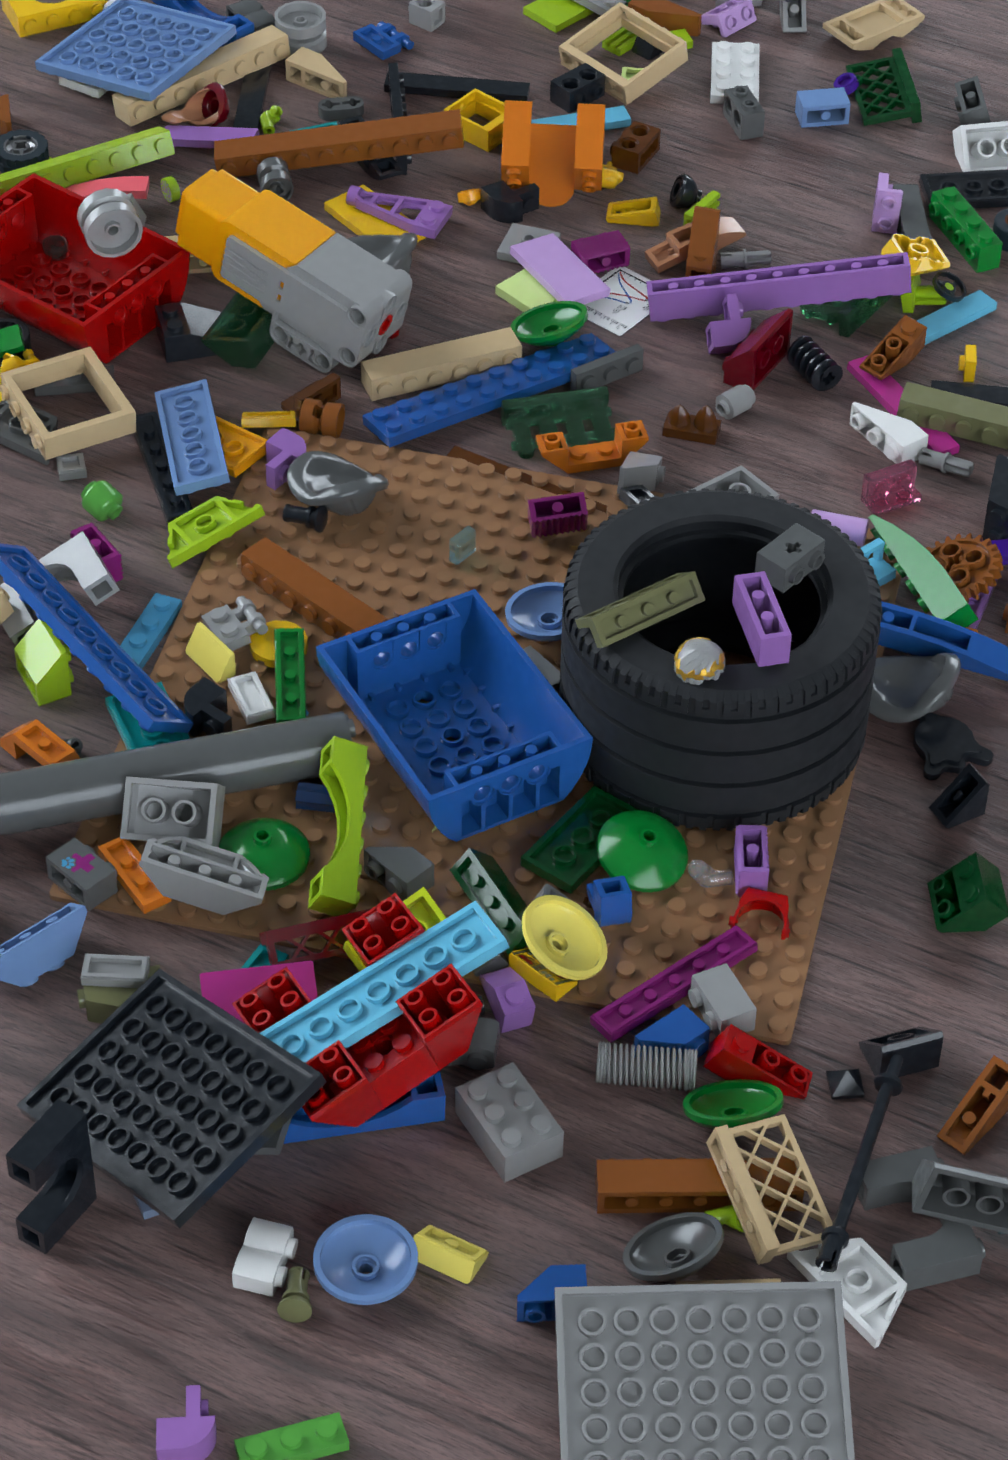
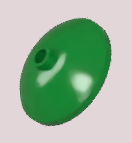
M551 302L522 313L512 322L510 327L521 343L534 346H557L559 343L572 337L584 326L588 319V312L586 306L579 302Z
M629 810L612 816L604 823L597 837V855L604 870L610 877L625 876L630 889L635 891L658 892L670 888L679 881L688 864L687 845L679 830L665 818L648 811Z
M255 818L235 825L223 835L218 847L243 855L256 866L261 874L264 873L269 877L265 891L276 890L293 883L306 871L310 861V845L303 832L286 821L274 818Z
M747 1079L725 1080L710 1083L691 1091L683 1100V1110L685 1115L693 1122L711 1130L723 1125L733 1128L774 1117L783 1107L784 1099L782 1091L775 1085L767 1082Z

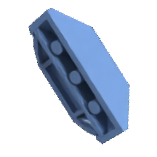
M70 902L60 910L1 944L0 981L20 987H28L39 980L38 976L43 973L61 968L65 964V960L75 953L87 914L86 907Z

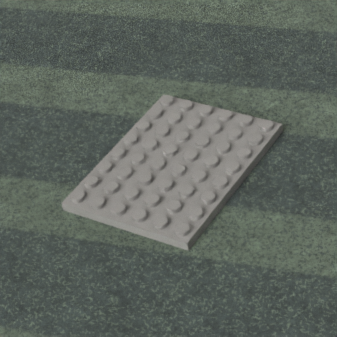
M841 1281L555 1287L560 1460H855Z

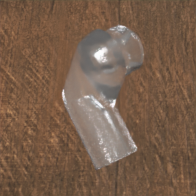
M697 859L692 860L688 865L689 875L704 888L733 885L734 880L731 869L715 871L707 863Z

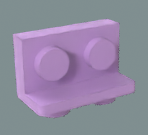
M729 0L704 13L701 22L702 25L719 27L721 37H728L755 22L757 18L752 0Z
M879 173L871 232L896 234L903 191L893 189V184H888V173Z

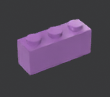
M765 571L735 575L732 604L757 666L763 667L789 663L792 634Z

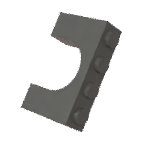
M932 1146L869 1160L858 1192V1197L864 1210L900 1202L912 1203V1179L922 1159L944 1163L943 1159L937 1157ZM939 1218L942 1227L937 1232L926 1237L893 1244L889 1265L907 1283L906 1291L980 1274L982 1259L985 1258L986 1252L982 1240L976 1238L972 1225Z

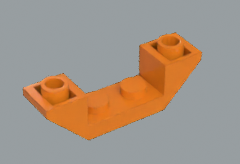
M642 420L616 423L614 441L568 447L562 431L535 435V440L544 459L567 474L621 466L629 452H637L649 441V436Z
M37 719L24 723L0 737V747L15 759L20 758L26 753L41 765L81 759L75 749Z

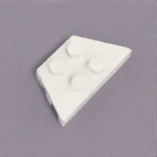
M861 1237L849 1239L848 1246L842 1250L837 1270L834 1272L821 1270L824 1261H822L820 1267H817L815 1264L822 1243L818 1244V1249L796 1250L787 1253V1259L809 1282L841 1281L844 1318L874 1348H877L906 1293L907 1283Z

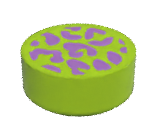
M172 176L162 178L161 189L165 199L169 203L179 200L181 193L176 179Z

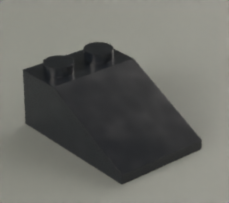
M183 302L155 306L156 329L166 363L245 351L234 315Z

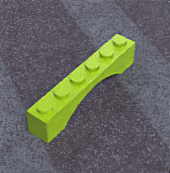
M333 736L321 750L319 777L327 788L337 818L336 845L329 863L310 881L308 909L331 916L348 914L351 909L356 908L360 899V891L357 890V885L362 872L359 858L364 845L361 830L366 818V812L363 811V803L368 792V786L365 785V776L370 765V761L367 759L368 746L337 736Z

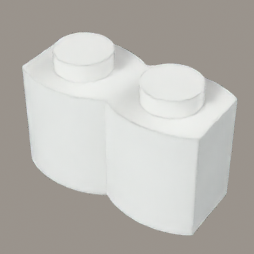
M253 1217L233 1268L232 1283L234 1288L271 1297L274 1296L277 1287L283 1288L288 1268L285 1265L288 1259H294L298 1247V1239L294 1238L292 1226Z

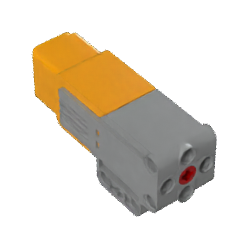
M210 169L182 192L175 232L179 235L177 245L210 265L214 276L219 281L271 313L272 319L269 333L273 341L318 371L327 373L339 363L347 367H355L370 353L378 354L385 346L387 339L401 328L412 289V279L405 270L394 269L270 190L258 192L223 169L219 171Z

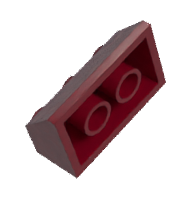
M788 308L763 320L756 329L753 328L747 339L738 344L731 356L725 358L722 364V371H724L723 383L732 387L746 384L753 391L788 353L793 319L792 309Z

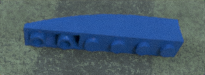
M881 601L882 615L878 645L918 656L954 653L959 657L962 669L1008 681V646L952 622Z

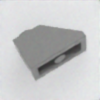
M779 0V15L783 33H806V0L791 2Z
M630 451L620 467L617 494L620 493L621 488L642 484L649 491H655L659 482L663 483L666 466H661L663 456Z

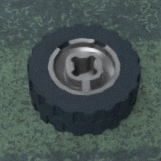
M20 129L0 135L1 173L49 159L48 141L39 132Z

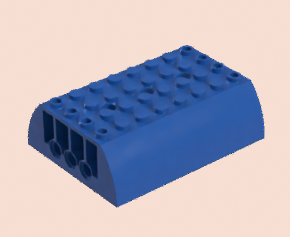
M476 589L316 646L317 658L323 672L436 828L444 836L455 842L564 800L580 779L587 765L592 749L593 737ZM424 699L429 703H420L418 701ZM452 737V738L458 739V740H456V741H449V740H446V738Z

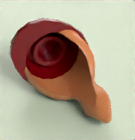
M213 82L204 89L194 93L187 100L183 109L170 110L162 115L161 119L174 125L188 122L193 126L215 127L227 119L230 111L229 99L223 85Z

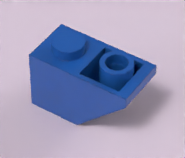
M586 1264L550 1265L517 1295V1322L539 1323L542 1321H555V1287L587 1286Z

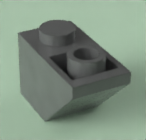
M367 847L364 849V871L367 876L372 880L378 881L391 895L396 893L402 901L422 887L428 890L434 886V863L413 847Z

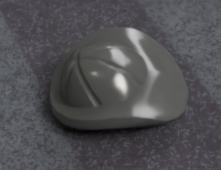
M403 233L402 235H358L347 238L394 269H402L407 273L410 272L412 251L418 243L415 233Z
M309 451L301 454L290 464L287 471V482L296 499L309 506L325 505L328 511L344 516L360 514L366 510L372 503L376 492L387 489L389 485V480L381 474L372 475L358 465L338 455L324 451Z
M940 653L933 656L901 655L876 658L869 712L887 722L904 723L937 711L952 698L954 684L961 670L959 657L954 653Z

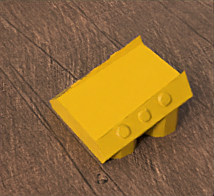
M893 234L881 251V255L907 252L911 266V276L950 267L949 260L935 239L920 236L916 237V239H910L903 234Z

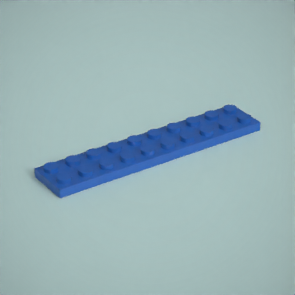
M583 334L574 340L561 342L557 346L536 351L534 354L523 358H516L510 364L494 366L487 371L469 375L465 379L454 383H446L443 387L424 391L409 399L399 400L390 406L374 409L372 412L362 415L363 425L390 448L570 382L571 369L616 351L594 334Z
M0 543V575L3 577L4 583L14 588L19 594L20 600L30 605L36 612L35 615L38 619L47 623L53 630V635L63 640L70 648V653L79 658L87 666V671L104 684V689L121 702V707L139 721L138 725L151 733L154 731L171 734L174 732L188 733L194 723L25 546Z

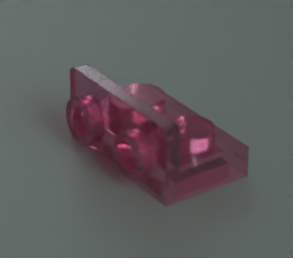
M910 459L864 474L861 501L872 514L878 516L922 500V495L915 488L917 472L915 462Z

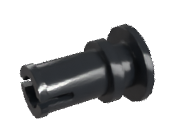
M286 504L283 509V520L285 522L305 524L307 528H314L316 532L321 533L327 524L328 510L325 505L318 506V508L315 506L305 508Z

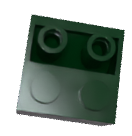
M977 852L927 883L936 928L940 933L986 931L1008 917V906L999 868Z

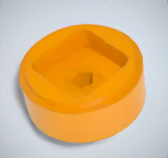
M474 188L458 192V203H464L468 206L475 205L481 199V189Z

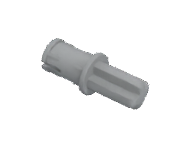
M743 249V251L720 252L721 269L744 267V269H747V266L771 264L772 261L769 250L746 252V249Z
M924 447L921 450L924 455H919V464L940 469L941 473L944 474L951 472L964 477H970L974 470L973 462L954 457L950 452L944 454Z

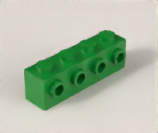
M955 186L933 191L931 203H929V217L976 273L999 268L1003 242Z

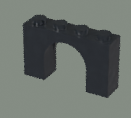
M59 1098L6 1154L9 1177L36 1192L44 1185L38 1195L16 1217L19 1240L44 1254H47L97 1199L86 1113L79 1106L70 1105Z

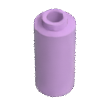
M816 509L812 510V514L816 513L821 516V519L829 520L832 526L840 528L841 533H846L849 536V540L854 541L857 546H864L869 519Z

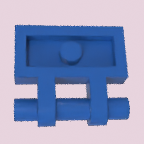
M380 21L377 27L369 24L353 32L354 41L382 60L400 53L401 48L411 50L414 46V42L410 40L407 34L398 32L391 23Z

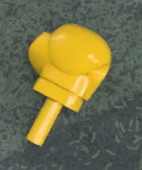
M608 161L606 165L603 164L602 188L614 189L623 181L624 173L617 171V168L612 166L613 163L611 161Z

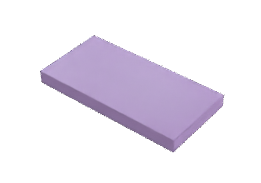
M553 233L510 246V254L557 301H575L587 304L610 295V288Z

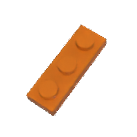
M118 837L98 846V855L102 860L110 862L115 867L118 874L117 880L143 914L172 902L171 898L165 897L160 893L140 867L139 863L142 855L130 840Z

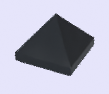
M859 1069L826 1071L832 1100L864 1098L865 1093Z

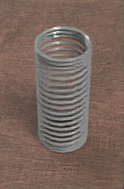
M600 1041L598 1044L596 1083L604 1084L607 1075V1083L610 1084L613 1075V1084L615 1085L619 1075V1084L621 1086L625 1074L626 1086L630 1080L633 1087L636 1080V1084L639 1087L642 1080L643 1087H646L648 1079V1086L651 1088L654 1079V1087L657 1088L660 1079V1088L663 1089L666 1078V1088L668 1090L672 1078V1089L675 1090L678 1077V1090L680 1091L684 1077V1090L689 1092L695 1090L697 1049L695 1051L694 1049H684L682 1059V1049L679 1048L676 1060V1049L673 1048L670 1060V1048L667 1047L664 1060V1047L662 1046L658 1061V1047L655 1046L652 1062V1046L650 1045L646 1062V1046L644 1045L640 1063L641 1046L638 1044L634 1063V1044L631 1045L630 1056L629 1045L625 1044L623 1057V1044L620 1043L617 1057V1043L615 1042L613 1044L612 1058L611 1043Z

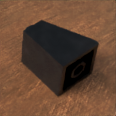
M999 454L996 459L985 516L983 541L988 538L990 540L1008 539V457Z

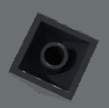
M918 1026L860 1041L859 1046L874 1076L886 1072L892 1055H900L904 1061L898 1077L939 1067L944 1036L940 1030Z

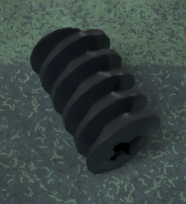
M801 336L789 347L787 353L789 364L817 391L830 390L841 380L843 376L842 367L837 365L836 361L831 359L811 337Z

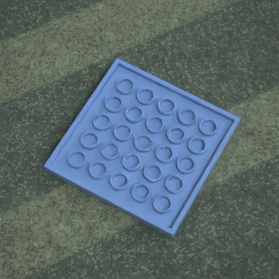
M116 0L37 59L35 66L36 70L49 75L60 76L67 80L78 81L86 85L103 88L107 91L118 92L125 96L140 98L144 101H152L237 34L236 25L140 0Z

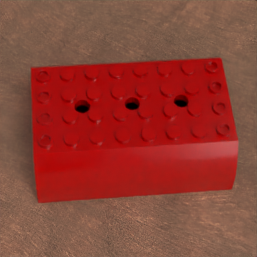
M33 173L0 196V310L78 350L91 346L100 361L108 364L156 328L155 306L181 302L188 279L190 253L178 246L177 242L142 226L141 240L127 254L115 258L102 257L95 254L89 248L77 219L79 206L85 198Z

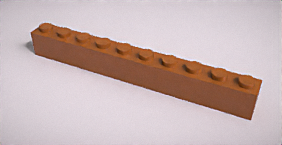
M460 109L214 141L216 171L223 169L234 177L257 175L258 165L269 157L281 158L287 163L289 170L464 148Z

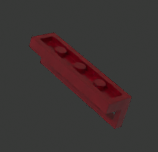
M370 909L259 933L261 945H266L270 965L314 961L346 954L343 945L334 940L341 928H344ZM334 930L330 937L323 933ZM317 934L327 941L320 953L314 954L303 947L310 935ZM303 937L300 943H297L293 940L295 938ZM287 941L296 947L289 960L278 962L274 943ZM331 944L338 948L327 951ZM300 951L307 954V956L296 958Z

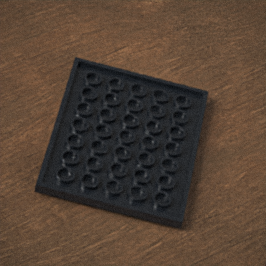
M158 969L26 1095L17 1106L24 1115L35 1123L58 1098L70 1105L79 1106L87 1116L93 1165L180 1229L327 1081L319 1071L163 970Z

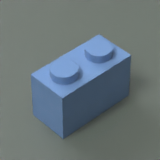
M844 87L797 91L795 113L801 128L849 124L851 103Z

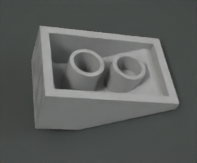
M126 776L120 839L147 842L148 839L152 838L158 840L165 837L184 836L219 847L226 787L218 783Z

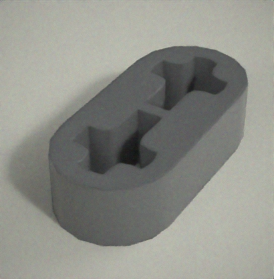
M357 96L326 98L318 103V116L326 121L344 120L364 114V101Z

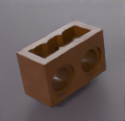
M634 121L627 129H624L622 135L610 147L612 166L639 174L660 149L661 129Z

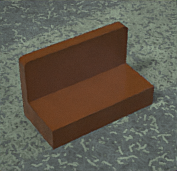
M332 372L321 380L313 382L282 401L281 408L285 411H295L296 418L299 420L305 398L322 400L324 405L329 401H337L341 398L340 376Z

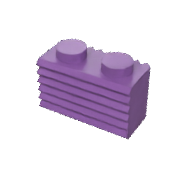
M738 825L735 831L734 844L735 892L738 897H742L748 887L765 891L768 889L770 871L767 827L762 825Z

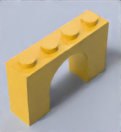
M1 0L2 10L20 38L88 22L102 12L105 3L108 2V0H65L59 3H42L36 0Z

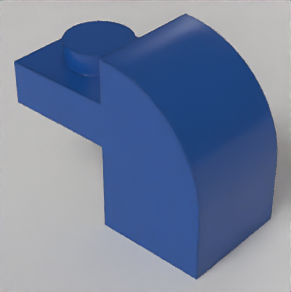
M625 876L593 880V883L587 884V896L594 910V919L599 924V927L631 922L632 892Z

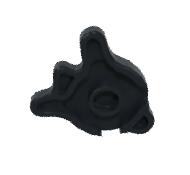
M928 713L920 717L919 725L915 730L913 744L917 754L925 763L923 775L926 779L936 780L944 772L960 774L966 767L965 762L981 766H988L992 763L993 752L979 745L972 731L963 722L935 713Z

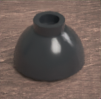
M685 173L679 175L670 192L671 206L684 208L692 203L696 204L701 199L702 190L698 189L696 182Z

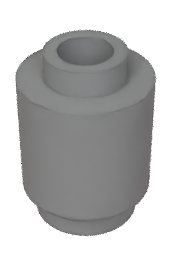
M746 384L736 385L716 397L715 408L720 416L730 420L749 410L755 403L756 396L750 386Z

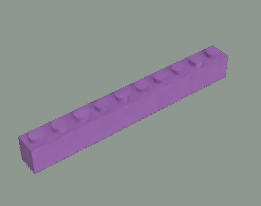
M907 252L646 281L651 322H666L681 318L692 319L708 315L719 316L723 314L722 301L726 294L737 293L738 302H742L743 313L753 310H771L779 307L793 308L806 304L820 305L825 302H847L851 299H873L878 296H900L905 293H912L911 266Z

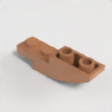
M720 217L718 250L746 236L744 229L733 217ZM692 222L667 232L665 241L644 251L646 260L658 274L687 259Z

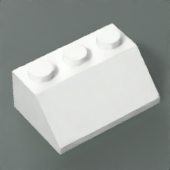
M1008 121L960 125L952 131L955 156L963 172L1008 170Z

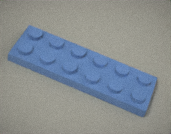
M207 379L154 392L176 496L191 494L198 490L229 483L230 478Z

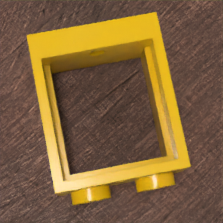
M475 88L444 109V111L460 109L465 141L487 152L502 143L504 102ZM478 114L490 120V122L482 126L468 118Z

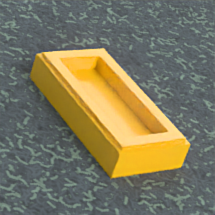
M243 412L241 425L242 428L296 427V412Z

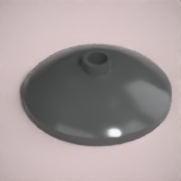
M687 1212L671 1215L653 1222L634 1235L624 1249L623 1262L630 1275L643 1281L663 1283L681 1280L695 1274L715 1258L723 1244L724 1231L721 1223L709 1214Z

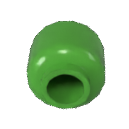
M105 480L90 482L81 493V498H83L82 507L100 522L109 518L111 520L116 519L123 510L121 506L123 495Z

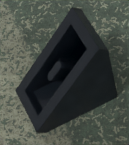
M969 763L931 804L929 809L948 829L985 814L990 784Z

